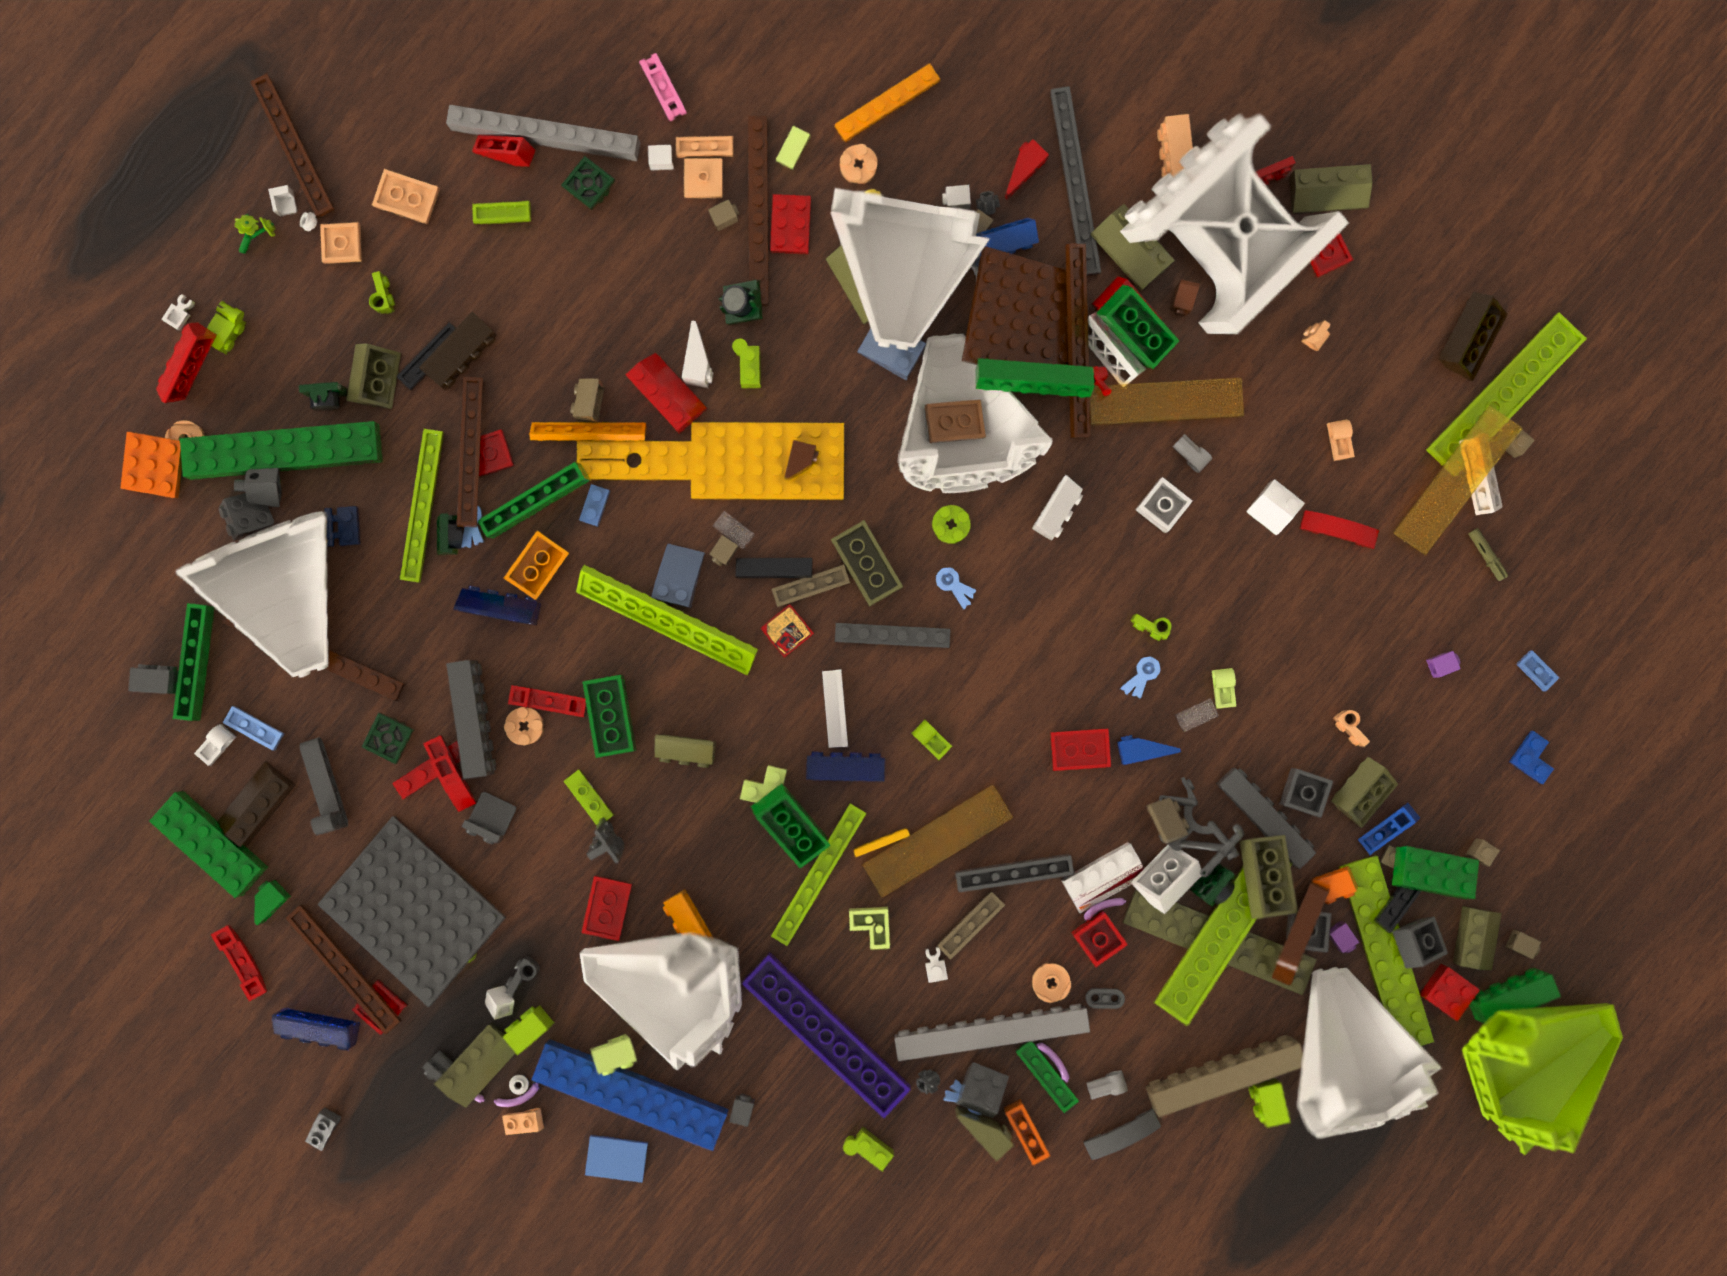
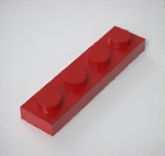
M458 741L448 746L456 765L461 762ZM428 759L392 783L402 799H406L437 778L430 763L431 759Z

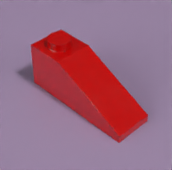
M478 135L472 150L473 153L514 166L526 167L530 166L536 151L523 137Z
M1034 139L1029 143L1026 141L1019 148L1020 152L1005 194L1007 200L1048 160L1049 154Z

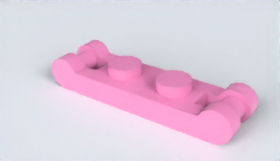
M654 53L651 55V58L639 61L668 120L671 122L675 120L674 117L680 114L681 116L685 115L686 110L658 55ZM656 65V68L652 70L649 69V67ZM675 103L677 107L670 110L669 106Z

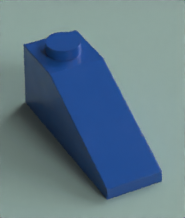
M1132 735L1121 737L1122 741L1117 742L1123 765L1181 752L1180 748L1133 738Z
M1406 803L1360 837L1358 841L1371 855L1415 824L1420 817L1411 805Z

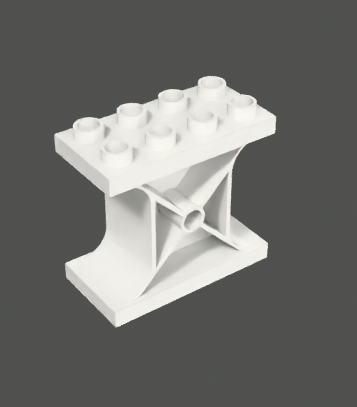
M1239 114L1229 122L1226 119L1218 122L1207 133L1211 142L1202 149L1196 146L1187 152L1179 161L1184 169L1174 177L1170 173L1162 177L1152 188L1156 196L1146 204L1140 201L1129 209L1124 216L1129 223L1120 231L1129 243L1157 239L1168 229L1175 234L1203 267L1216 286L1214 306L1198 322L1207 334H1238L1348 224L1339 211L1305 216L1297 224L1258 178L1251 165V153L1255 142L1270 128L1261 115L1245 119Z

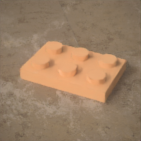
M384 169L372 205L376 208L428 224L440 188Z

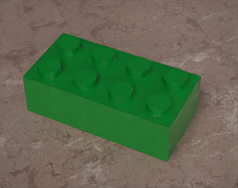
M1122 285L1096 313L1143 366L1154 369L1179 342L1178 338L1132 287Z
M624 675L583 681L595 758L637 751Z
M782 783L751 806L756 819L799 868H802L831 846L826 834Z
M1409 846L1396 847L1392 886L1460 899H1475L1479 860Z
M1531 968L1526 970L1525 974L1521 976H1511L1504 983H1494L1489 986V989L1480 990L1469 1006L1475 1020L1486 1024L1498 1011L1532 1009L1559 998L1561 995L1552 974Z

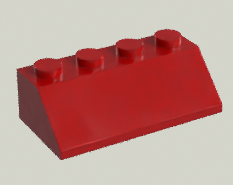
M198 322L188 323L184 326L182 336L174 346L175 351L166 363V370L158 379L159 384L156 390L163 403L186 399L217 334Z
M657 353L641 360L625 374L679 434L707 410V407Z

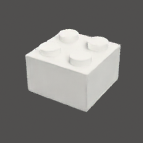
M1162 477L1135 510L1164 533H1167L1192 503V500Z

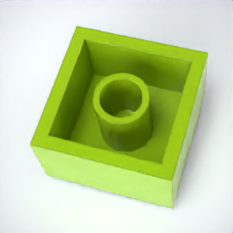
M540 1005L537 1008L532 1006L520 1017L521 1021L517 1019L505 1029L507 1034L503 1036V1039L517 1055L554 1024V1021Z
M1275 1077L1248 1087L1251 1099L1254 1098L1256 1105L1253 1106L1255 1117L1259 1118L1260 1122L1266 1127L1290 1122L1282 1085Z

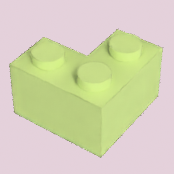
M768 765L764 783L745 779L740 799L756 803L781 783L784 785L788 769Z
M888 907L849 909L850 931L870 930V949L890 948Z
M626 1034L607 1040L608 1043L590 1049L598 1074L608 1075L613 1073L615 1068L621 1067L625 1069L632 1066V1062L637 1061L631 1040Z

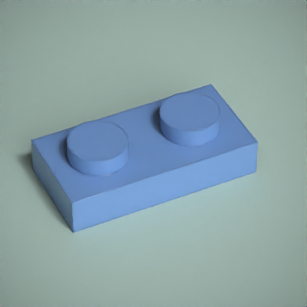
M591 484L579 521L598 527L610 490Z
M1532 650L1516 663L1542 691H1547L1559 679Z

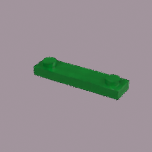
M1032 1041L1025 1042L1015 1050L1063 1113L1079 1102Z

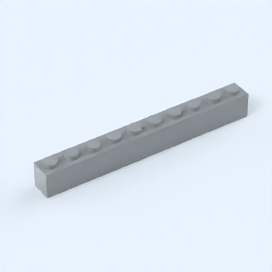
M449 105L446 121L451 131L475 135L523 137L530 144L633 161L638 160L640 140L637 135Z
M1072 1004L1070 1008L1062 1009L1061 1006L1052 1007L1050 1008L1051 1011L1045 1012L1042 1009L1031 1011L1032 1014L1024 1015V1012L1013 1013V1017L1005 1018V1015L994 1016L993 1020L978 1018L973 1023L959 1021L953 1026L939 1024L933 1029L920 1027L914 1032L900 1030L898 1034H894L898 1061L1088 1033L1090 1032L1087 1009L1085 1006H1081V1004Z

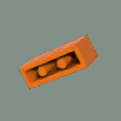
M1021 1099L1004 1107V1111L1031 1163L1035 1165L1050 1157Z

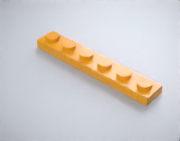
M929 63L837 122L835 128L844 142L940 82V78Z
M532 422L529 436L530 440L645 441L647 427L646 423Z

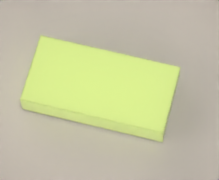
M793 126L776 161L794 169L810 138V134Z

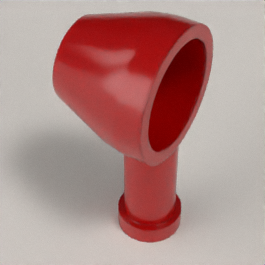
M1093 366L1094 386L1098 385L1103 396L1110 395L1112 390L1104 382L1108 378L1106 367Z

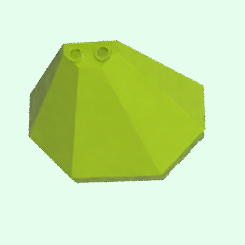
M1602 1003L1498 1011L1464 1046L1462 1052L1482 1115L1488 1121L1492 1119L1500 1127L1498 1130L1509 1141L1514 1140L1520 1146L1519 1151L1526 1155L1534 1145L1553 1150L1558 1148L1574 1153L1623 1036L1613 1004Z

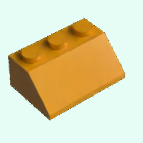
M536 531L504 579L536 600L569 552L541 532Z
M686 889L663 902L665 905L663 910L668 917L671 916L674 920L673 927L678 934H696L713 938Z

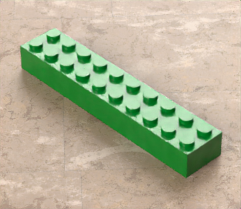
M375 421L180 438L183 477L190 480L246 475L247 470L279 468V472L383 462L380 426Z

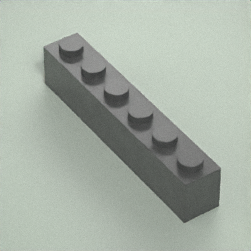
M1236 768L1230 769L1216 783L1217 786L1266 837L1285 835L1289 862L1295 868L1301 869L1316 854L1313 850L1314 845L1308 839L1304 840L1299 835L1301 832L1296 826H1290L1286 822L1288 818L1280 810L1277 812L1273 808L1274 803L1267 796L1264 798L1259 793L1261 789L1255 783H1249L1246 779L1248 776L1240 768L1238 770Z
M1070 854L955 871L958 892L1074 875Z

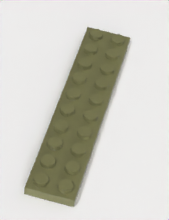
M1135 888L1122 922L1189 949L1210 916L1179 903H1175L1164 914L1152 906ZM1248 932L1227 965L1303 995L1317 959L1303 954L1292 983L1288 986L1272 978L1284 946Z

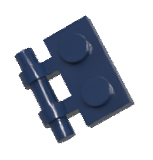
M337 507V515H332V508H324V512L327 515V547H334V539H339V546L361 545L358 507ZM333 522H338V532H333Z

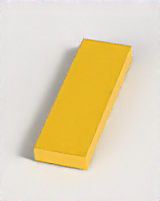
M901 829L854 848L855 856H861L910 836L908 829Z

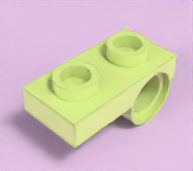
M1232 668L1211 670L1216 709L1236 707L1234 670Z

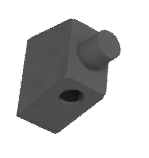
M279 468L247 470L245 480L234 481V491L246 492V499L249 503L280 507L282 489Z

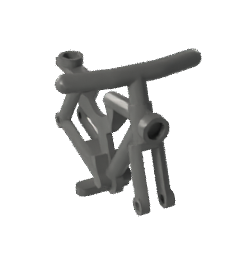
M1182 777L1181 781L1187 789L1188 798L1165 795L1159 797V801L1163 798H1171L1173 801L1177 800L1179 805L1185 806L1184 818L1190 827L1187 830L1188 835L1169 843V846L1175 851H1180L1183 848L1218 851L1200 871L1201 876L1207 877L1224 857L1227 856L1228 860L1239 856L1235 846L1244 837L1245 833L1241 826L1236 824L1233 826L1235 834L1228 839L1213 821H1209L1207 826L1197 824L1192 816V809L1198 805V801L1192 792L1195 787L1190 779L1186 780ZM1194 830L1200 834L1209 835L1213 833L1222 844L1189 841L1186 839ZM1159 835V838L1161 839V841H1162L1163 843H1165V842L1163 841L1161 835Z

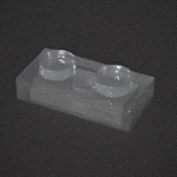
M725 511L713 525L714 528L742 549L747 546L755 535Z
M1207 699L1175 714L1183 732L1219 716L1211 699Z

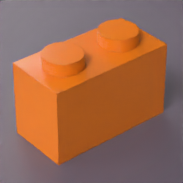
M1349 866L1314 877L1311 880L1313 883L1330 889L1325 904H1331L1337 901L1336 898L1342 896L1344 898L1354 896L1358 889Z

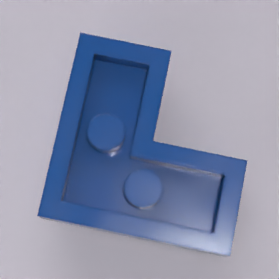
M1534 731L1529 732L1509 761L1539 784H1544L1554 768L1538 758L1549 741Z

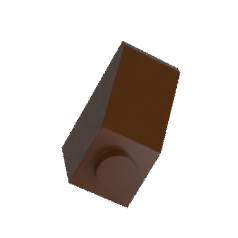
M1181 280L1174 289L1170 311L1175 312L1174 314L1179 316L1189 315L1193 309L1200 284Z
M793 440L785 472V480L793 479L811 468L813 462H817L819 451H816V445Z

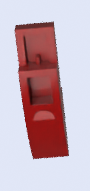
M440 735L423 743L440 783L458 812L475 805L476 801L466 780L463 779V774L458 769L443 736Z

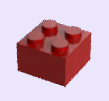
M1103 910L1071 932L1095 967L1128 945Z
M1440 964L1421 990L1420 996L1448 1017L1458 1021L1480 990L1448 966Z

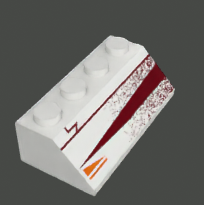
M1127 842L1075 871L1074 875L1062 878L1061 881L1078 912L1082 913L1095 904L1132 885L1131 882L1144 868L1132 845Z

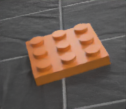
M127 432L120 488L178 498L182 472L180 440Z

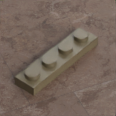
M841 565L814 574L812 578H802L772 588L777 607H781L849 584L850 581L845 566Z
M990 891L937 944V947L951 960L1005 904Z

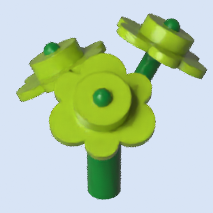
M246 214L241 215L240 219H235V227L239 229V233H245L239 248L241 253L246 254L251 240L266 230L270 236H275V227L270 220L261 217L260 221L263 228L258 230L256 223H259V221L255 220L253 216Z

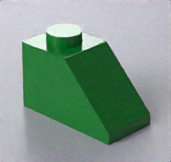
M276 880L265 881L258 888L259 892L255 895L254 923L257 926L268 920L291 897Z

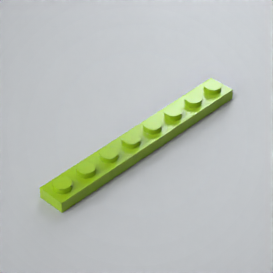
M423 429L400 580L421 583L443 444V431Z
M851 803L849 804L828 839L831 846L819 854L771 937L788 946L861 824L866 812Z

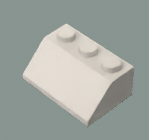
M1065 475L1032 529L1050 540L1054 537L1058 538L1064 529L1061 527L1064 520L1068 522L1073 514L1071 511L1073 505H1078L1081 501L1083 489Z
M1168 844L1131 883L1152 906L1165 914L1201 877L1200 871L1202 869L1198 860L1182 850H1172Z

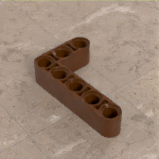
M1313 882L1310 883L1272 975L1273 979L1288 986L1291 985L1330 889Z

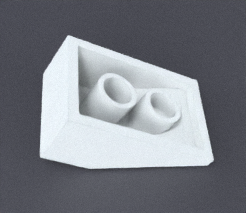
M692 321L682 379L687 385L708 388L709 383L713 381L714 372H712L697 323Z

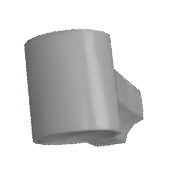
M1185 434L1173 446L1197 473L1212 460V456L1205 449L1198 447Z
M1121 1070L1106 1074V1077L1086 1082L1091 1099L1109 1094L1119 1095L1128 1091Z

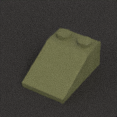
M959 1106L955 1108L956 1116L996 1161L1014 1146L1012 1132L1005 1124L1001 1126L998 1121L982 1115H975Z

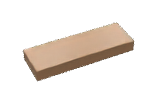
M733 136L676 137V157H733Z

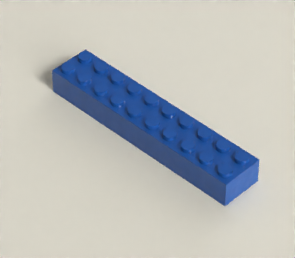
M551 1039L545 1043L531 1079L711 1151L715 1147L729 1110L621 1067L615 1068L614 1072L608 1075L598 1074L592 1055Z

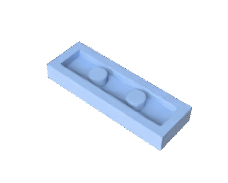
M236 706L231 707L223 721L227 726L273 751L276 750L285 734Z

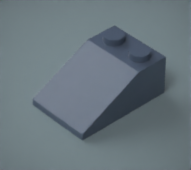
M870 329L857 353L907 381L925 350L926 343L920 340L915 347H908V350L898 349L895 344H890V347L878 346L872 329Z
M667 543L651 598L691 608L705 553Z

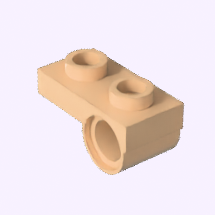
M1324 320L1319 323L1316 322L1313 326H1308L1303 333L1304 338L1301 341L1311 349L1318 351L1330 336L1327 329L1331 324Z
M1346 419L1327 423L1334 461L1355 457L1351 440L1353 434L1351 422Z
M1344 710L1333 718L1336 721L1335 726L1341 732L1345 731L1350 736L1348 739L1355 746L1365 747L1370 742L1356 727L1360 722V716L1356 711ZM1347 714L1352 716L1350 724H1347L1345 721Z
M541 1108L508 1113L502 1116L506 1135L539 1132L544 1128Z

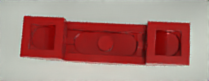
M1307 510L1304 511L1300 526L1302 530L1316 534H1325L1371 549L1375 548L1379 533L1377 529L1354 521Z
M511 685L508 700L510 705L584 718L586 710L585 698Z
M227 925L212 933L211 936L218 949L224 951L241 981L240 987L248 1001L266 993L267 989L252 955L233 928Z

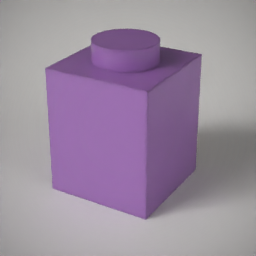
M1448 651L1426 660L1433 678H1439L1461 669L1459 666L1460 659L1456 653L1454 654V651Z
M1340 921L1330 928L1329 938L1338 951L1349 953L1356 948L1355 945L1359 941L1345 922Z

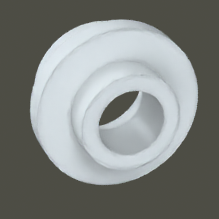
M312 212L303 213L300 219V226L306 231L314 229L317 224L315 214Z
M515 1075L509 1082L510 1090L517 1095L525 1093L529 1087V1081L524 1075ZM520 1082L522 1087L517 1088L515 1083Z

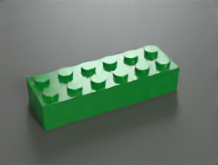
M184 791L174 792L149 820L151 824L234 898L244 896L268 869V866L246 846L239 847L225 836L217 820Z

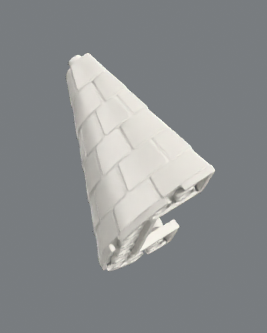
M964 334L935 335L927 338L923 362L908 417V424L903 437V445L898 460L900 471L904 473V478L910 484L927 491L941 488L942 493H961L988 488V483L995 480L1003 483L1035 465V458L1039 454L1045 455L1052 444V438L1038 425V421L1010 391L976 389V365L962 361L966 339ZM981 399L985 438L930 443L924 405Z
M322 511L300 516L292 520L293 522L287 520L250 534L239 540L238 543L231 542L195 559L196 561L192 562V565L188 563L176 570L177 575L193 586L197 593L231 620L235 627L255 642V645L274 659L292 677L299 676L301 678L310 674L311 670L317 669V671L328 667L327 515Z

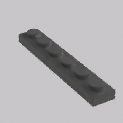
M836 623L835 642L949 648L950 629Z

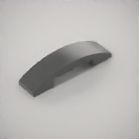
M1153 1108L1135 1116L1136 1119L1103 1135L1100 1133L1083 1141L1091 1159H1098L1124 1149L1158 1130L1161 1125Z

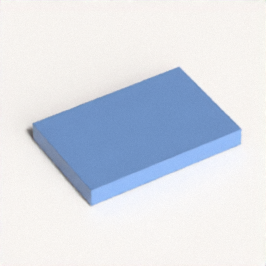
M590 1135L585 1175L643 1182L648 1142Z

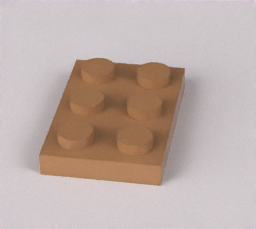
M981 399L924 405L930 443L974 440L986 437Z

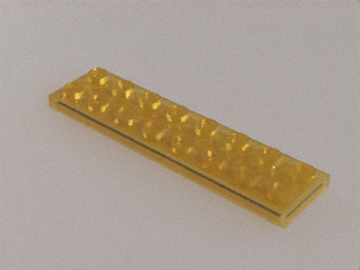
M1242 378L1107 385L1112 390L1108 396H1103L1100 388L1094 386L1090 397L1091 425L1244 416Z
M1488 406L1393 533L1426 555L1523 428L1493 407Z
M992 784L910 836L863 863L862 866L883 898L1009 821L1013 816Z

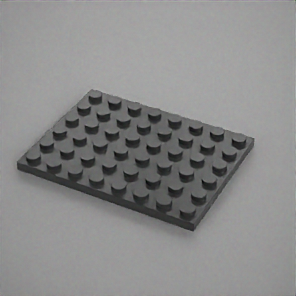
M396 816L391 817L317 904L427 1007L433 1005L506 918L502 912Z

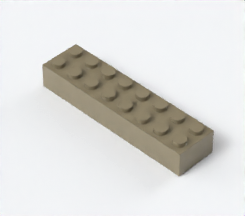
M1283 1035L1272 1043L1269 1041L1263 1042L1257 1048L1241 1050L1240 1054L1234 1056L1233 1054L1225 1055L1220 1061H1208L1202 1067L1186 1069L1185 1073L1170 1074L1167 1076L1168 1079L1162 1081L1160 1079L1149 1082L1148 1086H1145L1152 1108L1158 1117L1302 1068L1304 1054L1300 1043L1291 1036Z

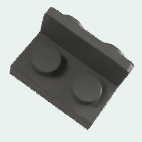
M603 817L599 820L594 831L596 836L593 837V841L589 845L590 848L587 856L590 860H593L607 851L614 862L617 863L621 858L625 845L620 836L617 837L610 821H606Z

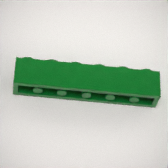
M978 358L975 369L976 389L985 391L997 390L1085 398L1091 397L1094 389L1093 367Z
M574 462L479 519L478 523L486 537L494 539L589 482L590 478L582 464Z
M187 603L173 719L201 720L215 609L213 606Z

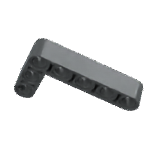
M317 737L300 743V751L321 815L311 819L313 832L316 835H321L347 827L348 819L322 739Z

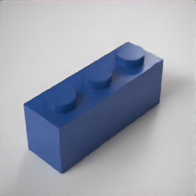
M1030 218L976 233L977 237L989 238L985 246L1010 254L1015 253L1016 249H1029L1033 247V244L1039 243L1036 222Z

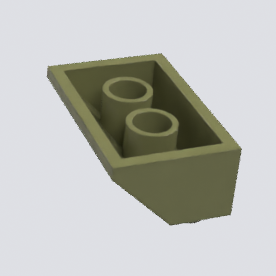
M367 343L356 344L346 401L392 409L401 353Z
M656 734L655 757L659 758V762L671 763V760H679L678 764L690 765V762L698 763V767L709 768V764H714L717 741Z
M1367 757L1359 765L1356 772L1347 779L1346 784L1334 795L1331 801L1355 824L1363 828L1397 787L1398 783L1385 767Z
M1462 906L1453 963L1479 970H1492L1502 913Z

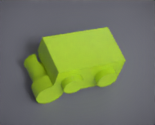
M221 301L219 305L224 307V309L217 306L216 311L218 313L214 315L207 329L217 334L212 347L227 354L234 347V341L237 336L241 335L244 331L246 322L242 320L244 318L243 311Z
M736 339L732 344V348L740 356L741 387L761 388L760 347L748 346L745 340Z
M864 1127L861 1128L855 1139L854 1136H848L843 1144L846 1154L855 1155L859 1153L881 1171L884 1170L894 1156L892 1148Z

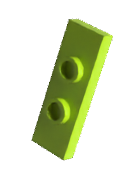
M530 201L472 204L474 224L531 222Z
M580 769L564 780V783L596 825H598L601 818L604 817L607 821L614 816Z

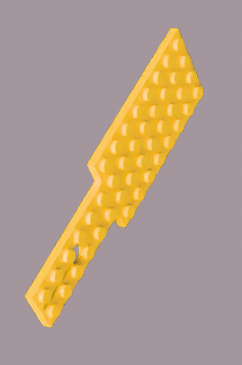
M691 422V441H577V462L582 464L590 480H691V499L844 500V423ZM793 440L816 445V451H819L817 462H813L811 468L793 479L785 480L784 477ZM632 453L639 454L642 459L641 464L636 468H632L627 464V458ZM582 459H624V460H582Z

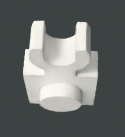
M182 294L178 297V305L171 304L161 319L181 331L190 317L186 311L193 308L195 304L192 300L184 304L186 296Z
M936 947L937 952L935 955H930L929 949L925 951L927 958L930 959V962L925 963L929 983L948 979L944 959L938 960L940 956V949Z

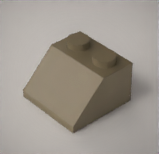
M579 379V383L575 384L574 395H576V400L572 402L571 414H573L576 420L598 422L605 387L599 379Z
M1167 798L1147 806L1165 843L1169 844L1189 834L1187 830L1190 827L1186 819H1181L1178 813L1181 811L1177 800L1173 801L1171 798Z

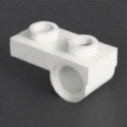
M219 724L207 734L206 741L194 754L205 764L212 766L236 736L223 724Z

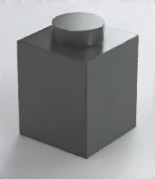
M746 1094L736 1095L729 1122L748 1127L755 1100Z

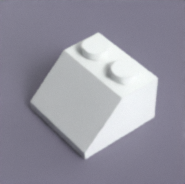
M1274 479L1268 483L1246 512L1277 535L1295 517L1305 503Z

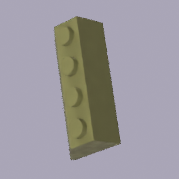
M1371 164L1297 169L1289 176L1292 214L1365 209L1369 207L1372 189Z
M1123 204L1109 215L1090 235L1139 290L1142 291L1164 273L1175 260L1156 239L1129 243L1120 232L1129 223L1124 217L1129 209Z
M841 245L826 258V261L863 324H866L869 321L843 246Z
M1285 835L1239 841L1251 918H1266L1298 913Z
M491 1022L434 1085L447 1097L466 1108L513 1057L515 1052L503 1039L505 1034Z

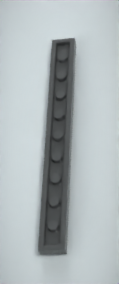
M1070 86L1051 89L1050 95L1076 244H1086L1087 276L1100 274L1101 267L1096 240L1090 235L1094 231Z

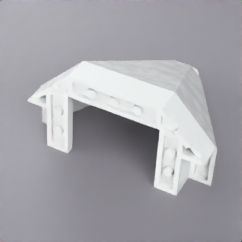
M835 188L831 215L875 341L878 342V346L890 347V344H895L898 349L908 350V347H915L989 240V238L976 236L980 213Z
M684 934L584 948L582 950L580 959L584 982L677 1071L685 1063L695 1067L711 1050L721 1055L724 1037H729L734 1025L731 1022L735 1011L739 1012L742 1006L737 948L719 939L696 934Z
M1333 967L1325 971L1323 969L1314 971L1312 973L1298 1101L1299 1109L1308 1129L1317 1138L1376 1128L1384 1125V1122L1394 1118L1397 1120L1411 1114L1412 1110L1428 1107L1426 1101L1438 1093L1430 1078L1431 1075L1441 1069L1438 1063L1347 968L1338 969V967Z

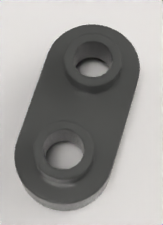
M1091 988L1085 995L1087 1004L1092 1008L1118 1009L1125 1002L1124 994L1117 988ZM1094 994L1098 995L1096 1001L1092 1000V995ZM1112 995H1117L1116 1001L1111 1000Z

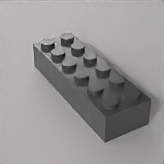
M476 660L446 663L463 779L495 774L496 761L492 759L491 753L494 750L493 741L489 740L488 733L491 732L490 722L486 720L488 706L483 700L485 686L480 680V675H482L481 664H478Z

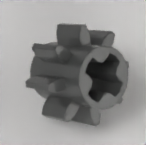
M992 191L980 193V198L976 199L977 208L986 215L995 213L996 207H1000L998 195H994Z
M929 1069L918 1073L919 1078L916 1081V1085L921 1092L932 1094L938 1091L937 1086L940 1084V1077L935 1071Z

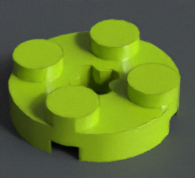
M955 505L942 507L936 512L932 521V528L937 538L948 544H954L964 539L969 533L971 525L968 513ZM951 519L957 524V527H953L952 530L948 529L949 526L946 525V521L950 522Z

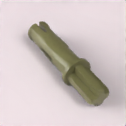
M1479 528L1469 532L1468 535L1486 561V566L1490 567L1497 580L1501 581L1507 578L1508 573L1499 561L1500 557L1497 558Z

